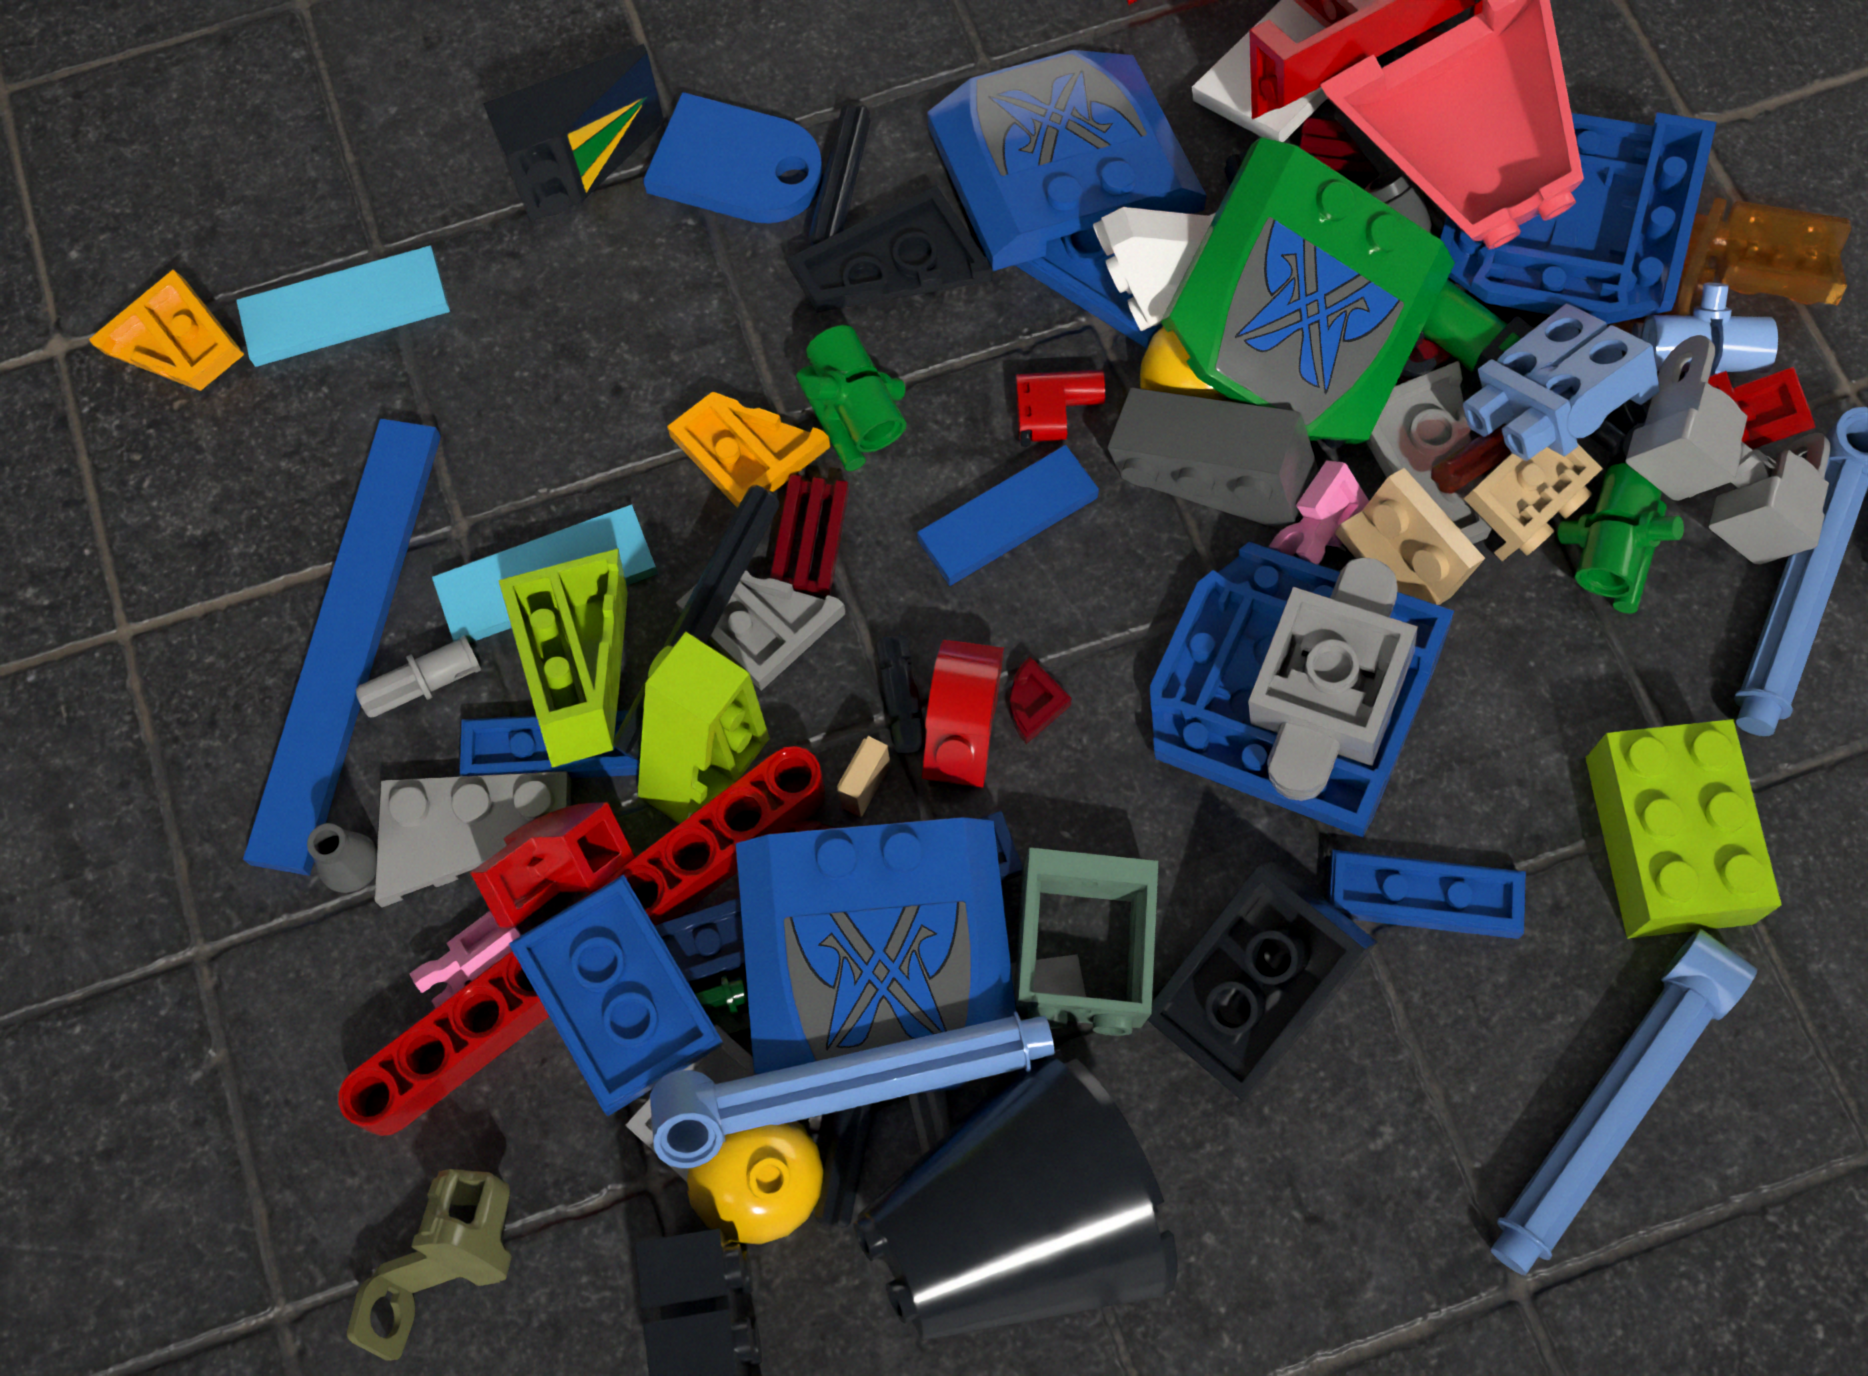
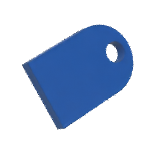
M682 92L643 182L646 193L751 222L776 223L800 214L811 205L820 191L823 169L821 154L816 141L808 131L798 124L786 119ZM788 170H801L807 174V177L798 184H785L779 180V177Z

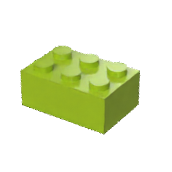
M1734 719L1606 733L1585 757L1627 938L1691 932L1699 928L1709 930L1754 925L1782 906Z

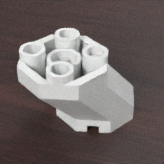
M1122 207L1093 224L1106 255L1115 254V256L1105 261L1120 293L1127 291L1129 295L1132 293L1134 297L1127 301L1141 331L1161 323L1160 321L1216 213L1204 216Z

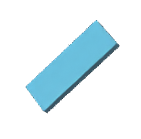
M431 245L237 299L249 358L255 367L450 312L437 259Z
M632 504L433 576L432 579L453 641H457L459 637L465 635L468 643H472L512 628L498 581L500 579L619 548L626 586L657 575L656 566Z

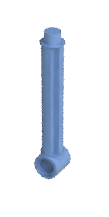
M1868 407L1852 408L1845 412L1825 434L1830 441V454L1824 479L1829 482L1822 511L1825 516L1818 546L1788 557L1741 690L1737 691L1734 697L1736 704L1741 707L1736 724L1748 733L1758 736H1771L1775 732L1778 720L1790 717L1793 711L1791 704L1868 488ZM1850 444L1856 446L1860 451L1854 449Z
M1701 928L1697 929L1685 941L1660 977L1665 987L1505 1217L1498 1219L1497 1224L1503 1232L1491 1248L1492 1254L1513 1271L1526 1276L1538 1257L1545 1260L1551 1259V1251L1711 1019L1720 1020L1735 1006L1757 974L1756 967Z
M1015 1011L1013 1016L720 1084H715L714 1081L700 1072L692 1070L675 1071L661 1078L654 1085L650 1093L654 1150L659 1159L670 1166L694 1168L709 1162L718 1154L723 1142H726L725 1135L766 1125L789 1123L1022 1068L1029 1072L1031 1070V1060L1052 1056L1055 1053L1049 1023L1045 1015L1021 1021L1018 1013Z

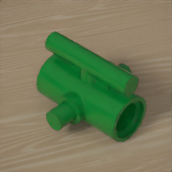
M840 325L825 330L809 343L806 349V356L811 366L801 369L796 374V379L825 433L829 436V440L845 470L850 472L859 469L865 464L866 458L863 452H874L885 448L896 441L905 431L907 423L895 401H900L904 397L905 384L900 378H890L888 374L878 372L853 327Z
M1627 463L1616 464L1607 469L1594 514H1583L1579 520L1562 521L1558 528V537L1562 544H1580L1583 548L1575 575L1577 583L1585 590L1594 594L1614 597L1613 607L1617 611L1632 614L1638 610L1655 547L1661 541L1680 540L1683 536L1684 524L1680 516H1665L1667 505L1660 500L1662 491Z

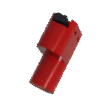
M1103 369L1016 374V399L1021 446L1028 447L1031 445V441L1067 440L1066 406L1105 404Z

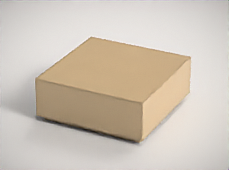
M870 736L867 739H863L837 785L843 809L859 817L863 816L890 767L888 745Z

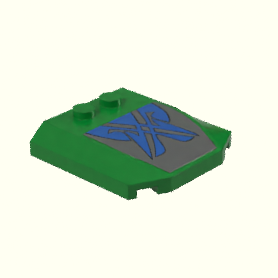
M1260 137L1251 144L1160 322L1167 332L1173 330L1190 356L1186 362L1195 376L1237 403L1301 412L1310 441L1332 439L1346 440L1345 443L1358 444L1369 439L1455 262L1443 241L1296 145Z

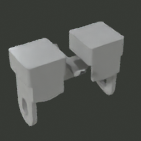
M1703 335L1692 336L1684 340L1670 352L1662 364L1658 375L1660 392L1652 397L1645 425L1634 430L1626 463L1668 497L1677 501L1688 497L1691 498L1696 494L1730 482L1734 484L1738 489L1716 497L1709 529L1754 564H1764L1816 548L1819 543L1825 516L1822 511L1829 482L1824 479L1830 454V441L1822 433L1806 435L1782 450L1775 461L1760 450L1749 448L1741 441L1748 416L1741 411L1736 402L1726 393L1708 384L1715 357L1714 344ZM1692 358L1687 375L1678 382L1683 365ZM1808 452L1806 459L1800 457L1803 453ZM1764 464L1769 468H1773L1771 477L1768 476Z

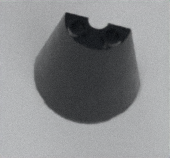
M1054 1048L1055 1053L1052 1056L1031 1060V1070L1029 1072L1022 1068L1011 1073L860 1212L857 1217L858 1220L853 1223L856 1238L865 1256L870 1261L877 1258L884 1260L894 1277V1280L886 1283V1292L894 1312L903 1324L912 1321L922 1341L1161 1297L1174 1290L1178 1274L1176 1244L1173 1233L1166 1230L1160 1234L1156 1220L1159 1210L1156 1206L1164 1203V1199L1151 1166L1131 1127L1105 1088L1077 1059L1066 1064L1059 1061L1063 1056L1058 1048Z

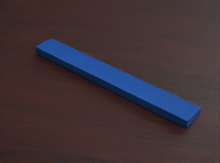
M380 419L243 857V860L251 866L308 876L311 874L314 858L308 851L307 840L310 833L316 827L326 824L361 706L356 696V689L359 685L369 680L441 436L436 427Z

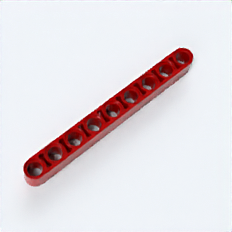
M797 746L784 747L776 751L580 900L624 875L634 893L643 887L658 889L656 901L651 907L645 909L654 926L679 918L738 872L736 843L768 834L791 832L789 826L791 823L805 821L821 807L825 798V784L820 764L816 757L807 749ZM793 773H802L811 778L809 785L797 793H788L779 788L781 782ZM751 810L761 815L759 823L748 831L739 832L730 828L732 819L742 811ZM702 848L710 852L709 859L703 867L693 871L680 868L681 859L688 851ZM513 951L351 1072L343 1081L338 1093V1105L342 1115L351 1123L370 1133L380 1136L392 1135L404 1129L550 1017L537 993L526 990L527 976ZM487 1005H498L499 1017L494 1026L485 1032L475 1033L473 1030V1020L477 1012ZM443 1045L445 1057L440 1067L430 1074H421L420 1060L422 1055L433 1046ZM387 1086L389 1089L387 1106L381 1113L368 1117L365 1111L368 1096L375 1089Z

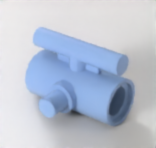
M1704 283L1701 306L1694 307L1693 316L1649 315L1644 323H1635L1633 325L1631 335L1653 345L1657 371H1660L1664 360L1681 342L1692 336L1703 335L1709 338L1715 346V357L1709 377L1724 371L1768 373L1775 362L1778 348L1776 322L1772 317L1731 316L1732 310L1726 307L1729 285L1723 283ZM1692 358L1685 362L1681 371H1685V376L1689 371Z

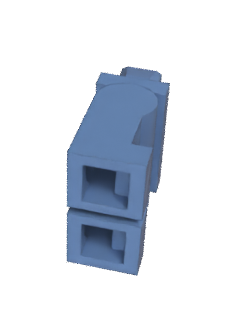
M1566 303L1507 349L1498 358L1497 362L1491 359L1478 368L1482 389L1463 403V408L1469 428L1483 437L1489 435L1503 423L1507 424L1502 428L1505 444L1514 455L1525 461L1530 460L1546 447L1565 457L1578 447L1577 438H1584L1592 434L1600 427L1606 416L1630 399L1642 405L1660 392L1653 345L1613 325L1607 328L1605 321ZM1622 350L1626 352L1624 357L1622 356Z

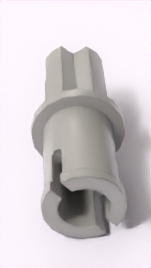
M464 635L459 637V640L417 659H414L412 654L406 656L408 664L359 685L356 689V696L365 714L368 717H375L421 695H425L426 699L429 700L433 698L430 692L471 673H477L481 671V668Z

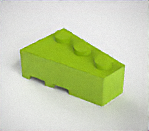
M619 548L498 580L551 767L612 751L614 747L613 740L615 736L628 597Z
M687 632L683 634L674 647L669 645L659 652L648 672L649 679L645 685L638 797L678 824H681L738 781L770 739L750 673Z

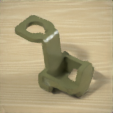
M448 1169L439 1171L437 1178H433L428 1192L429 1200L418 1234L414 1236L411 1246L417 1252L383 1263L376 1269L372 1277L363 1282L356 1295L347 1330V1337L350 1342L386 1361L397 1360L402 1356L414 1321L415 1302L412 1293L457 1277H463L477 1286L500 1283V1281L506 1279L512 1255L510 1250L504 1247L501 1241V1234L510 1200L509 1184L490 1172ZM450 1205H478L471 1224H466L450 1217L448 1213ZM387 1291L393 1293L390 1304L394 1311V1325L390 1334L382 1338L374 1332L371 1326L370 1314L375 1301L380 1297L386 1296Z

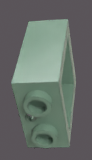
M1029 848L1023 864L1014 979L1015 1005L1019 1016L1030 1019L1045 1015L1050 1029L1067 1027V1021L1092 1023L1094 1032L1114 1036L1132 1034L1133 1028H1141L1151 1015L1158 861ZM1040 893L1131 902L1126 1001L1034 992Z

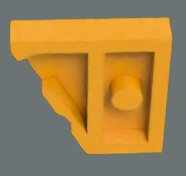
M174 269L89 339L96 348L106 355L199 391L204 389L244 355L188 282Z
M713 391L667 426L670 437L737 508L750 486L758 485L774 492L789 480L790 475H796L830 448L829 436L823 430L813 427L811 432L793 427L782 423L778 414L761 408H746L738 400Z

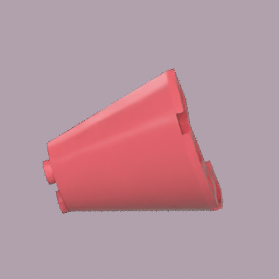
M1483 0L1481 13L1389 65L1381 68L1373 54L1320 84L1327 98L1473 241L1483 240L1488 250L1500 247L1514 239L1521 233L1518 226L1540 214L1543 221L1562 214L1576 203L1571 192L1581 184L1584 177L1550 0Z

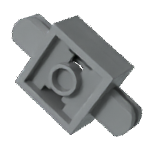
M1360 558L1348 562L1341 570L1330 598L1296 587L1292 588L1249 698L1251 725L1277 733L1267 760V769L1272 786L1279 794L1288 799L1303 801L1318 796L1328 782L1338 754L1371 766L1373 765L1415 652L1418 626L1390 618L1397 599L1398 587L1396 576L1386 564L1377 559Z

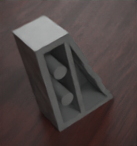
M1130 388L1108 445V450L1122 479L1140 487H1149L1278 530H1283L1289 525L1301 522L1303 516L1296 504L1319 472L1301 412Z

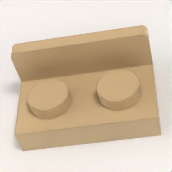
M1579 444L1577 448L1565 457L1548 447L1528 461L1512 453L1477 485L1464 500L1505 540L1494 552L1501 561L1505 560L1518 548L1527 556L1554 532L1547 522L1557 512L1566 519L1593 494L1585 485L1603 468Z
M1405 467L1388 476L1363 511L1342 522L1335 531L1336 536L1356 559L1371 558L1386 564L1396 576L1397 592L1435 605H1440L1451 598L1485 559Z

